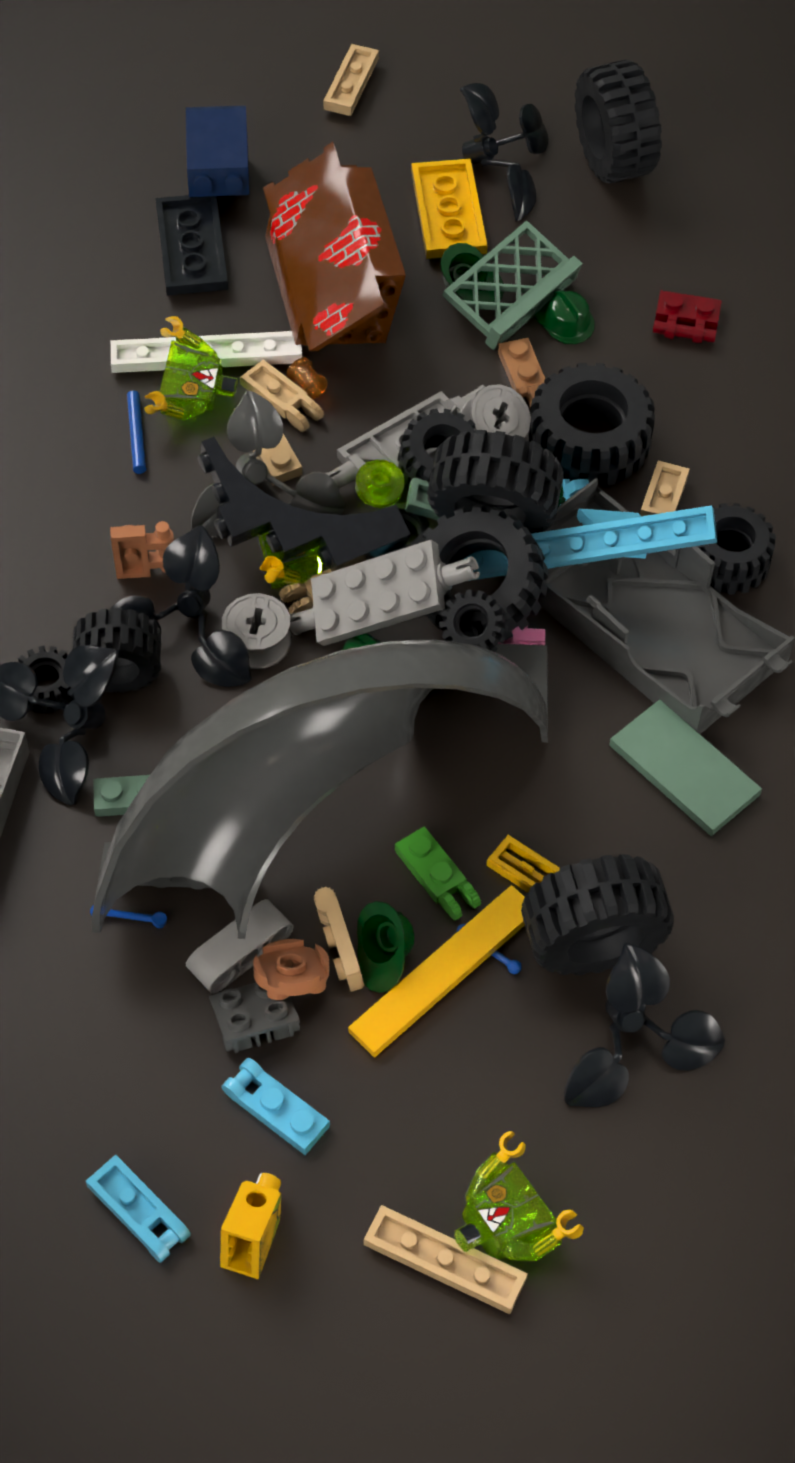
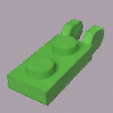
M425 826L395 843L396 854L436 904L439 903L451 919L457 920L463 915L460 905L452 896L455 892H458L472 909L481 905V900L476 890H474L470 882L467 881V878Z

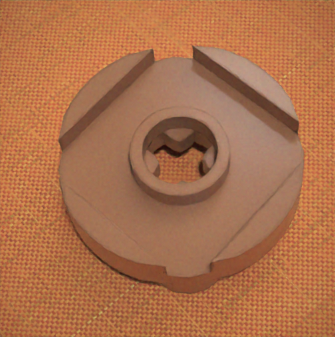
M283 939L274 941L263 947L262 955L258 957L256 954L254 957V979L261 988L267 990V996L273 1000H284L289 996H299L308 993L318 994L326 989V981L329 977V956L319 945L315 944V950L305 947L304 940Z

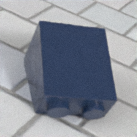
M246 106L186 107L189 197L250 195Z

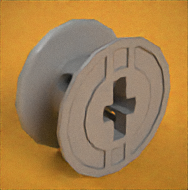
M501 384L488 385L480 390L476 396L467 400L460 410V413L465 415V421L471 419L476 424L474 430H487V432L492 433L501 431L506 432L505 434L514 436L516 434L525 438L530 429L531 416L528 405L523 397L514 389Z
M262 593L247 594L236 598L226 607L222 616V630L231 631L242 639L248 650L250 669L268 668L278 664L287 655L291 647V632L289 631L290 614L281 601L273 596Z

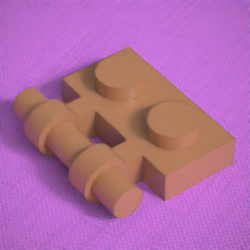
M158 522L154 533H146L145 525L110 527L117 579L151 577V569L161 568L166 573L163 567V554L168 545L174 541L173 531L169 528L167 522Z

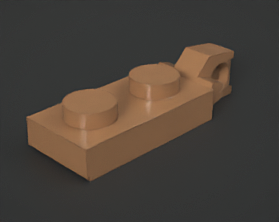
M529 338L498 343V355L512 389L522 397H526L531 409L535 391L539 385L544 383L545 376Z

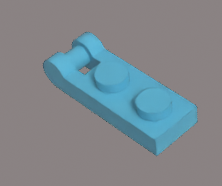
M246 1058L239 1066L240 1072L234 1078L229 1077L221 1086L222 1090L233 1101L302 1154L306 1155L329 1129L330 1120L267 1074L253 1059ZM251 1081L259 1087L253 1095L245 1090Z
M116 1154L86 1180L87 1187L131 1231L159 1263L163 1262L170 1255L169 1250L177 1242L182 1244L191 1236L185 1224ZM162 1223L168 1230L157 1238L152 1230Z

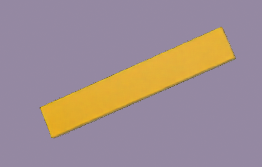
M509 886L348 1027L349 1033L375 1058L525 926L521 912L525 897L515 887Z

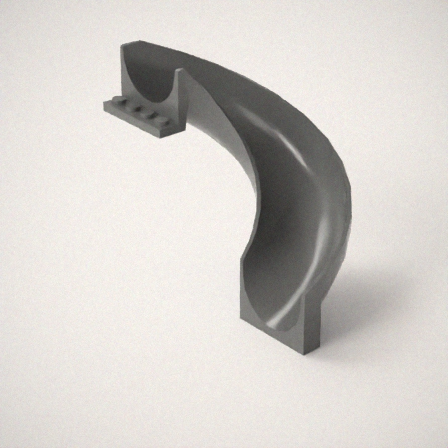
M444 640L388 641L340 650L293 666L239 694L189 730L165 753L117 824L112 841L104 842L92 913L93 933H101L104 919L116 900L135 886L140 885L157 888L190 887L193 889H214L225 897L234 910L238 939H245L250 911L256 893L280 847L300 822L340 785L375 761L412 740L415 717L419 705L433 689H458L499 698L524 710L540 727L541 741L548 743L547 645L497 644L496 647L498 649L493 652L473 644Z

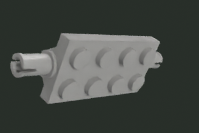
M481 385L463 397L457 396L450 399L442 391L338 448L337 458L342 465L325 474L336 482L339 489L356 480L375 499L404 483L402 480L404 474H399V462L397 459L405 429H407L412 419L417 420V416L422 412L429 415L432 409H438L439 413H443L444 409H449L451 414L457 416L465 402L476 396L485 386ZM429 448L426 452L434 458L437 448Z
M428 540L311 578L313 608L291 613L290 621H295L290 623V630L294 635H299L302 632L316 628L317 643L326 646L445 609L444 595L448 590L452 589V585L479 578V572H473L479 569L478 563L471 556L446 565L442 563L439 557L438 544L433 540Z

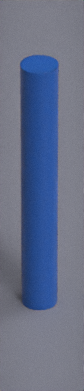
M130 391L127 393L133 471L137 474H142L146 471L140 394L137 391Z

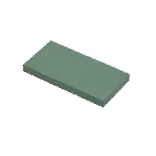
M660 699L610 738L609 746L710 836L714 835L761 795L762 788Z

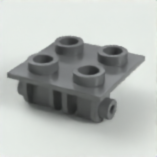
M256 982L235 989H227L221 993L209 996L223 1035L222 1039L226 1052L233 1050L234 1053H238L239 1051L252 1048L251 1037L254 1038L257 1047L261 1046L259 1035L263 1033L269 1044L272 1043L270 1031H272L276 1041L292 1037L294 1032L300 1030V1019L290 996L284 1000H273L267 996V990L261 988Z

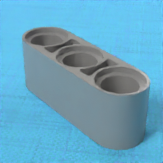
M261 900L251 908L245 939H238L235 919L198 947L189 956L186 967L210 993H217L253 966L256 954L258 957L263 954L264 946L274 941L287 939L291 935L294 926L270 900Z

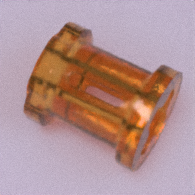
M306 357L294 361L287 370V377L306 391L311 399L319 397L327 388V379L323 375L317 374L313 369V363Z

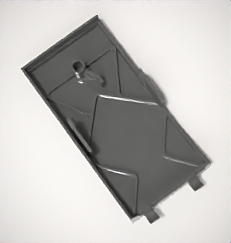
M595 478L559 506L554 523L546 531L583 526L577 519L579 508L628 511L597 486L598 479ZM697 546L647 553L645 559L621 557L549 568L548 578L544 580L548 587L546 597L538 598L537 600L546 612L653 703L660 699L699 734L721 716L729 717L740 708V704L736 705L740 700L774 672L781 673L793 662L792 660L787 661L790 658L795 637L792 635L789 637L741 611L714 590L710 584L715 562Z

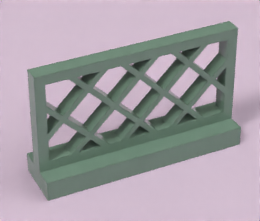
M526 220L443 291L442 296L487 337L485 343L495 351L498 348V343L505 342L549 304L556 291H563L573 283L583 263L575 256H572L570 259L567 258ZM526 233L534 241L535 248L519 247L518 238ZM501 253L514 254V265L498 264V255ZM519 255L535 256L536 267L520 266ZM541 256L552 257L558 265L555 268L541 267ZM480 271L493 272L494 283L478 282L477 273ZM499 272L515 273V284L499 283ZM520 274L536 275L537 283L534 286L521 285ZM459 289H473V301L461 300L455 292ZM478 290L494 291L495 302L478 301ZM500 291L516 292V302L500 303ZM479 309L495 310V320L488 325L479 316Z

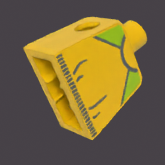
M261 1173L256 1183L250 1181L241 1183L221 1227V1268L259 1279L280 1221L281 1193L279 1188L281 1181L276 1176L269 1173Z

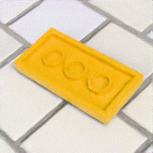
M471 159L411 163V173L426 259L442 258L447 248L457 243H467L476 247L482 254H487V240Z

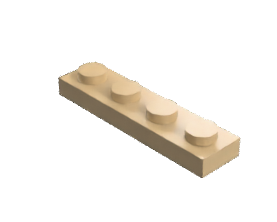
M383 1205L380 1206L363 1240L364 1246L507 1314H511L528 1276L526 1272Z

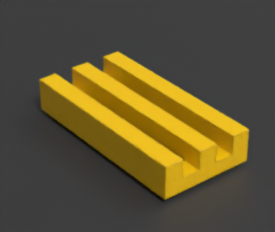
M509 834L487 859V866L527 893L536 882H542L544 876L525 861H520L506 852L507 848L547 874L560 871V867Z

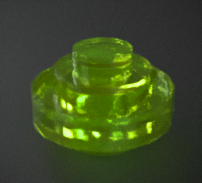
M372 460L360 467L356 475L355 490L358 497L365 504L373 507H388L395 504L401 498L404 491V476L394 463L386 460Z

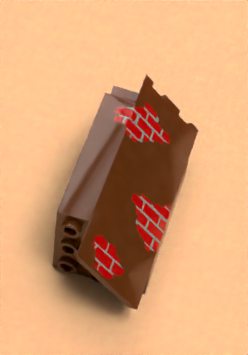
M331 142L323 148L324 153L312 161L307 158L289 170L288 177L277 184L271 182L263 188L270 211L265 238L295 345H307L309 351H319L328 344L386 343L406 277L372 168L357 167V165H341L334 142Z

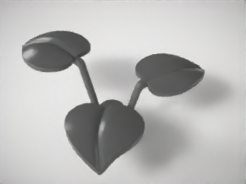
M246 390L227 424V436L230 443L239 451L249 452L237 460L236 468L254 485L268 480L286 493L294 496L288 505L316 513L341 515L344 512L345 504L336 482L327 474L322 472L305 474L299 479L296 490L268 473L266 464L258 456L261 455L262 448H274L280 443L283 436L282 419L270 402L261 395ZM211 484L201 493L194 506L191 529L198 525H203L210 536L220 537L215 528L214 520L217 519L218 507L225 503H218L213 493V484Z

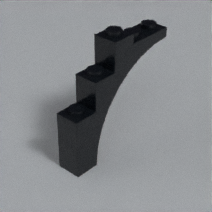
M214 436L201 441V454L198 455V461L205 474L210 473L215 482L212 485V489L218 503H225L218 507L217 519L214 520V525L220 538H226L230 547L268 532L266 540L273 554L278 552L282 561L319 546L320 548L317 549L322 565L325 568L330 567L333 572L381 556L406 545L411 534L396 504L373 512L349 515L316 513L293 507L266 494L247 480L228 460Z

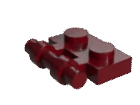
M660 290L652 333L664 334V338L674 339V336L693 339L692 342L702 344V341L715 342L722 300Z

